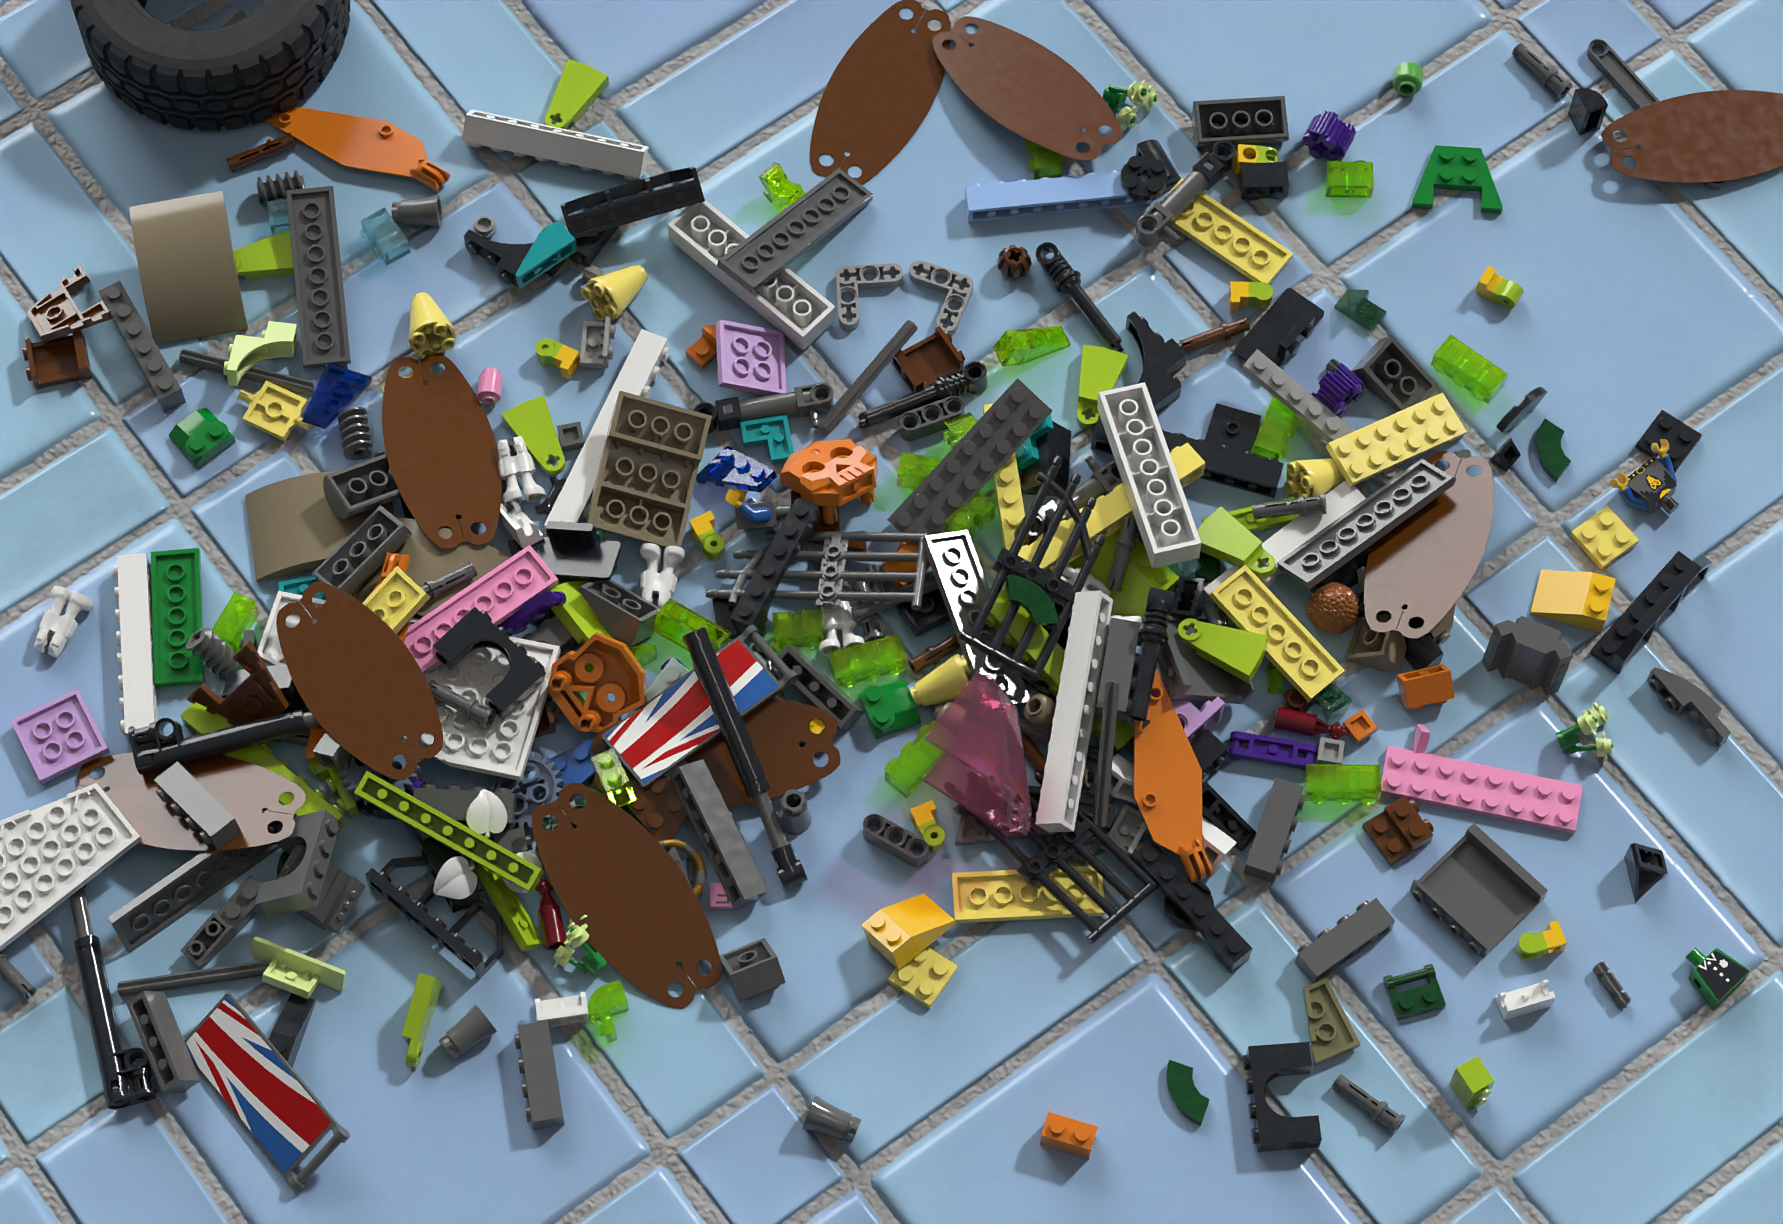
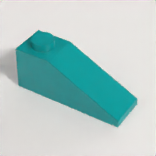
M559 220L543 228L516 272L517 286L520 289L577 251L575 238Z

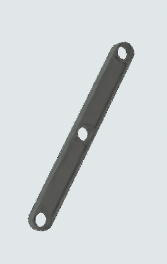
M1594 39L1589 43L1587 49L1588 58L1635 110L1659 102V99L1607 42L1601 39ZM1600 47L1604 53L1595 54L1592 48ZM1725 181L1702 184L1709 190L1714 191L1721 189Z

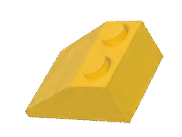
M1541 570L1530 614L1601 633L1606 622L1616 579L1593 572Z
M923 893L880 909L861 926L868 943L900 970L955 925L956 922Z

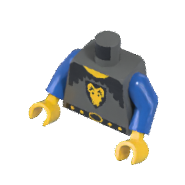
M1660 439L1661 449H1659L1657 443H1652L1651 450L1654 453H1658L1657 457L1655 455L1652 456L1628 477L1624 473L1615 474L1618 480H1610V486L1618 488L1619 495L1626 506L1652 513L1661 506L1668 514H1671L1679 506V503L1671 497L1677 487V480L1668 453H1665L1669 449V442L1666 439Z
M736 486L734 490L729 489L725 496V500L735 506L737 530L777 526L780 524V520H785L791 509V504L778 506L777 500L755 502L752 498L747 499L745 497L748 490L742 486Z

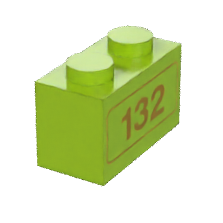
M1476 1056L1455 1069L1449 1084L1465 1109L1472 1105L1477 1108L1488 1100L1487 1097L1491 1093V1088L1495 1081L1480 1058Z

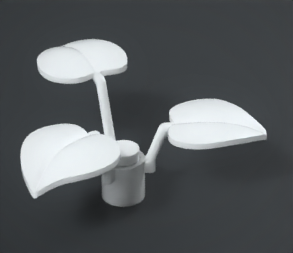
M482 789L467 810L466 822L471 830L479 834L485 833L484 837L488 839L490 832L500 833L504 830L507 823V811L495 794ZM526 851L516 854L543 870L542 863L535 854ZM462 856L452 857L447 860L437 874L433 893L453 899H463L470 896L477 885V876L472 872L475 868L474 861ZM503 878L504 883L509 889L519 893H529Z

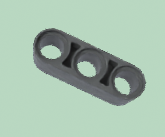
M950 396L902 414L899 421L900 436L906 441H915L961 424L964 420L965 403L958 396ZM951 409H957L958 412L953 413V412H950L949 410H951ZM935 417L937 419L932 421L927 418ZM906 425H914L915 427H914V428H907V427H905V426H906Z
M870 814L864 818L863 836L866 841L910 866L920 867L927 862L928 844L924 839L881 815ZM872 825H876L880 829L876 832H872L868 828ZM893 837L900 838L902 841L900 843L894 844L891 843L889 840ZM914 849H919L923 853L919 856H915L911 853V851Z

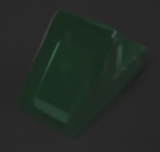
M1347 289L1334 308L1369 331L1374 332L1385 318L1387 311L1368 300V290Z
M1333 683L1312 699L1322 709L1327 723L1346 713L1352 703L1351 698Z

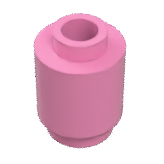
M485 368L479 375L477 398L484 404L492 405L501 399L503 377L498 369Z

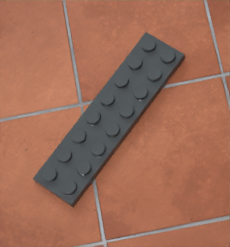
M838 168L720 258L717 267L750 293H753L871 202L874 194Z
M333 186L286 190L303 367L313 368L351 364Z
M1017 378L894 511L887 521L900 533L940 534L1048 417L1052 410Z
M1420 459L1278 561V569L1310 590L1455 485L1453 477L1424 459Z
M968 530L927 535L922 539L957 639L962 631L970 633L990 591ZM985 623L978 639L991 645L997 630ZM958 640L971 671L970 674L984 712L1025 706L1030 697L1021 673ZM1003 642L999 651L1012 657L1013 651L1010 644L1007 645Z
M267 808L262 810V813L268 812ZM280 821L271 822L267 828L268 832L276 834ZM276 843L241 849L202 851L107 917L125 948L131 953L281 847Z

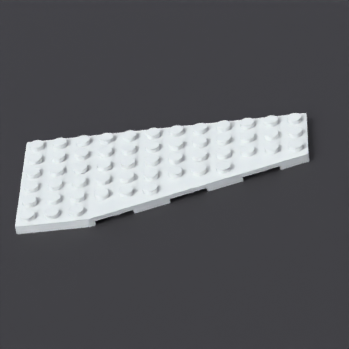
M282 591L277 593L257 651L263 662L270 666L286 664L277 633L276 621L278 611L288 603H296L302 598V595ZM312 598V603L315 606H321L326 602V600ZM295 613L290 614L286 618V625L289 628L296 627L300 622L299 615ZM412 617L409 626L418 621L419 618ZM314 618L312 624H316L318 620ZM509 637L515 644H521L533 661L536 659L544 666L546 672L545 681L504 720L496 714L494 722L488 729L482 728L480 723L472 719H465L461 712L434 698L443 730V747L434 758L450 767L521 781L548 694L547 690L551 678L552 664L558 660L561 650L560 646ZM478 648L467 654L451 670L440 664L424 675L427 683L434 680L436 683L467 699H477L479 704L489 709L485 704L486 695L504 679L510 666L506 657L501 652L492 648ZM424 733L419 738V744L424 748L431 746L434 741L431 733Z
M97 783L69 793L65 798L32 811L26 810L0 821V951L142 840Z

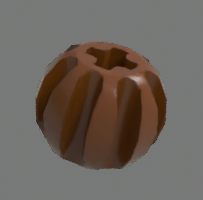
M1010 245L1009 249L1004 248L1000 252L997 265L1004 277H1012L1013 280H1016L1020 276L1025 277L1029 273L1032 261L1031 256L1024 247L1017 248L1016 245Z

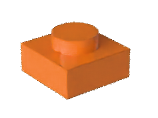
M1363 709L1345 720L1342 724L1356 744L1377 732L1376 725Z

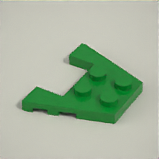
M1435 145L1413 198L1411 208L1432 209L1434 189L1481 192V212L1501 214L1503 205L1482 149Z

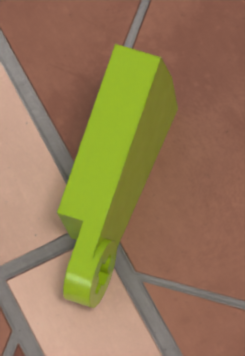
M568 59L548 112L545 115V125L566 129L571 123L575 125L608 87V75L589 65ZM560 118V122H557L556 124L552 123V120Z
M290 229L233 251L238 276H245L246 280L294 276Z
M1083 344L1076 415L1077 423L1085 429L1096 427L1099 417L1097 409L1099 392L1116 388L1128 364L1129 355L1109 348ZM1087 412L1092 413V417L1089 420L1085 419Z
M544 395L520 403L501 414L502 422L514 437H523L527 451L536 465L539 464L543 471L549 475H558L564 470L565 458ZM553 458L554 461H557V466L553 467L552 464H549V460Z
M1223 507L1218 508L1197 529L1201 540V552L1239 568L1246 565L1259 578H1268L1274 574L1276 570L1274 557L1262 547V542ZM1265 563H1268V567L1263 566L1262 568H1259V564L1264 565Z
M589 580L566 582L549 589V591L563 592L566 595L564 605L553 606L551 609L579 644L586 643L596 632L613 638L579 591L580 586L590 582Z
M1192 618L1183 620L1178 626L1179 639L1196 649L1198 656L1247 683H1250L1260 667L1268 645V635L1200 622ZM1194 628L1195 633H1191L1190 636L1186 635V630Z
M422 973L418 974L402 1032V1037L406 1041H410L405 1064L417 1068L420 1063L424 1041L443 988L439 978Z

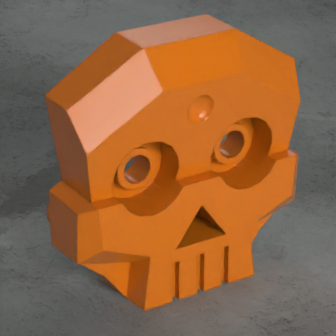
M850 439L816 441L789 455L780 472L781 485L800 493L803 500L822 506L824 523L833 524L834 521H838L837 507L859 496L860 502L863 504L875 502L874 488L877 487L876 479L878 475L877 457L860 445L856 446Z
M596 632L577 652L571 650L552 664L551 678L547 691L577 731L600 733L605 728L621 721L622 715L647 703L645 670L623 642ZM587 663L593 665L594 670L592 672L586 669ZM579 691H588L586 700H584ZM609 693L615 695V701L611 702L608 700L607 696Z

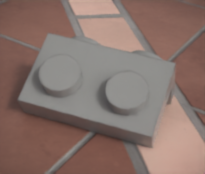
M606 316L605 322L583 321L580 367L608 368L609 359L613 360L614 346L610 345L611 339H615L616 326L611 325V316Z
M1125 804L1108 837L1130 857L1142 847L1143 844L1139 840L1142 835L1147 837L1149 830L1141 812ZM1102 845V847H1101L1102 849H1104V850L1108 851L1109 853H1111L1107 848H1105V847Z

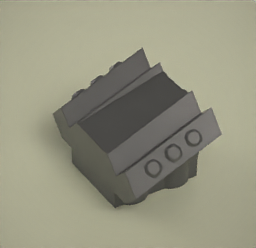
M1521 616L1515 622L1506 620L1495 625L1482 662L1487 672L1498 669L1503 679L1508 677L1529 686L1530 690L1541 686L1547 696L1559 691L1573 654L1568 644L1561 641V631Z
M295 845L277 879L289 875L299 866L306 853V848L303 845ZM329 863L317 907L296 911L295 913L323 930L328 929L331 932L339 933L365 885L356 877L349 876L344 870Z

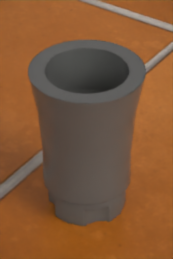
M439 194L392 203L391 213L394 225L442 226V205Z
M795 789L785 792V795L781 798L780 810L777 815L783 832L786 834L799 835L804 833L809 828L812 820L804 794L797 792Z
M475 1004L455 1026L446 1032V1035L439 1042L454 1060L485 1038L495 1034L497 1030Z
M815 1095L802 1129L819 1132L841 1141L844 1139L852 1143L861 1119L852 1117L851 1113L843 1111Z

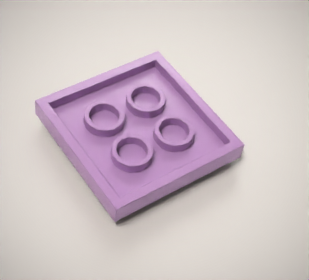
M720 319L716 323L718 386L767 396L787 393L784 332Z
M78 688L10 720L41 784L110 752Z

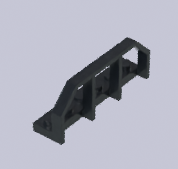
M691 166L582 196L560 204L567 230L577 239L705 202L696 168ZM692 178L694 179L691 181H687L684 183L653 191V188ZM646 190L649 192L613 203V200ZM608 202V205H604L601 207H597L594 209H590L568 216V214L582 210L584 208Z
M1678 551L1594 645L1590 654L1619 675L1628 657L1643 638L1647 642L1651 639L1663 613L1668 608L1673 612L1676 611L1687 586L1696 576L1704 579L1712 561L1704 555L1692 561Z
M422 856L392 858L379 872L371 868L365 874L369 888L372 891L374 889L402 911L408 921H414L438 941L442 949L445 947L474 971L479 980L504 955L502 918L483 901L480 900L473 904L447 930L446 924L438 917L433 919L427 914L428 909L425 907L435 895L433 893L434 884L414 903L409 899L410 895L401 886L396 888L390 883L392 880L388 875L395 868L427 865ZM479 910H482L496 922L497 950L485 962L483 961L484 956L476 948H468L464 944L465 940L458 934Z

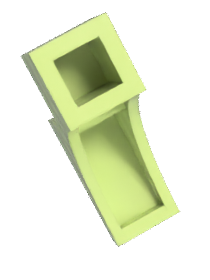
M269 321L267 330L262 331L261 338L236 335L234 344L229 345L228 357L230 359L224 363L223 373L227 375L228 385L238 386L241 377L251 367L262 361L278 357H294L298 341L297 324Z

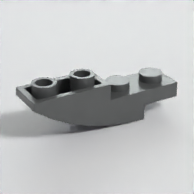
M1656 667L1651 670L1647 678L1649 686L1654 692L1662 696L1670 710L1675 711L1678 716L1687 711L1689 718L1695 724L1698 723L1704 730L1708 740L1714 742L1718 747L1727 741L1731 732L1718 718L1722 708L1710 696L1678 675Z
M249 875L218 913L213 912L180 951L198 967L209 961L257 914L255 910L258 907L255 905V901L261 884Z

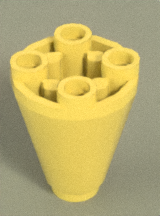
M630 266L592 278L586 283L585 288L582 289V295L593 308L594 316L599 321H603L606 316H611V321H614L623 313L648 280V276L641 266Z
M422 292L414 295L410 306L408 336L410 347L416 353H419L422 358L428 354L441 353L452 349L455 346L456 337L453 325L429 294Z
M1333 458L1296 460L1287 464V481L1284 483L1286 493L1292 495L1296 500L1302 495L1305 497L1320 496V493H1325L1326 495L1345 481V478Z
M958 653L916 682L914 687L910 688L916 706L944 704L949 701L960 702L977 698L978 693L972 677H970L969 673L971 671L963 654L960 655Z

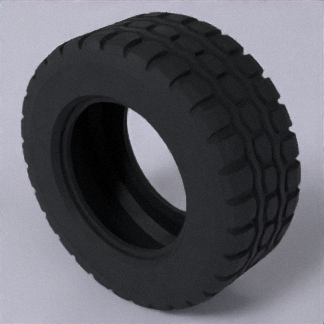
M70 0L91 64L99 78L104 81L105 86L117 98L141 115L145 113L147 118L166 125L170 122L172 127L185 130H193L195 126H198L199 131L208 132L220 131L222 126H225L227 130L247 127L250 121L254 125L273 118L272 113L277 111L281 114L297 105L296 99H305L317 88V82H322L332 69L333 62H336L344 45L350 22V0H266L253 14L238 23L209 31H188L168 26L153 18L144 10L147 0Z

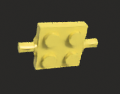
M265 381L262 388L254 395L244 390H241L238 394V399L249 403L248 410L242 417L243 423L282 441L286 440L292 429L296 426L310 431V428H312L313 422L301 417L308 405V400L268 381Z

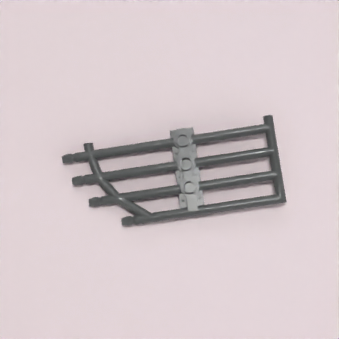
M817 531L813 539L809 538L807 541H824L823 551H798L793 560L822 561L820 571L786 570L781 580L819 581L818 591L776 590L773 600H815L816 607H823L824 609L840 607L841 601L912 602L911 608L913 610H920L927 560L922 539L929 535V533ZM766 532V539L773 540L777 532ZM849 541L919 543L918 553L848 552ZM770 545L762 550L733 551V558H746L750 561L742 570H716V578L736 579L732 589L706 590V597L710 599H728V606H737L738 599L742 597L745 591L742 589L746 580L752 579L756 572L755 569L761 563ZM846 561L917 562L915 573L845 571ZM844 581L914 582L913 593L842 591Z

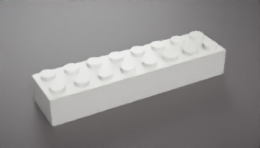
M705 200V202L687 206L667 225L668 238L779 331H783L784 335L802 350L806 349L836 320L835 306L788 267L784 268L753 293H750L718 268V260L748 238L749 235L708 201Z
M1145 382L1099 392L1097 409L1152 568L1199 558L1201 540Z

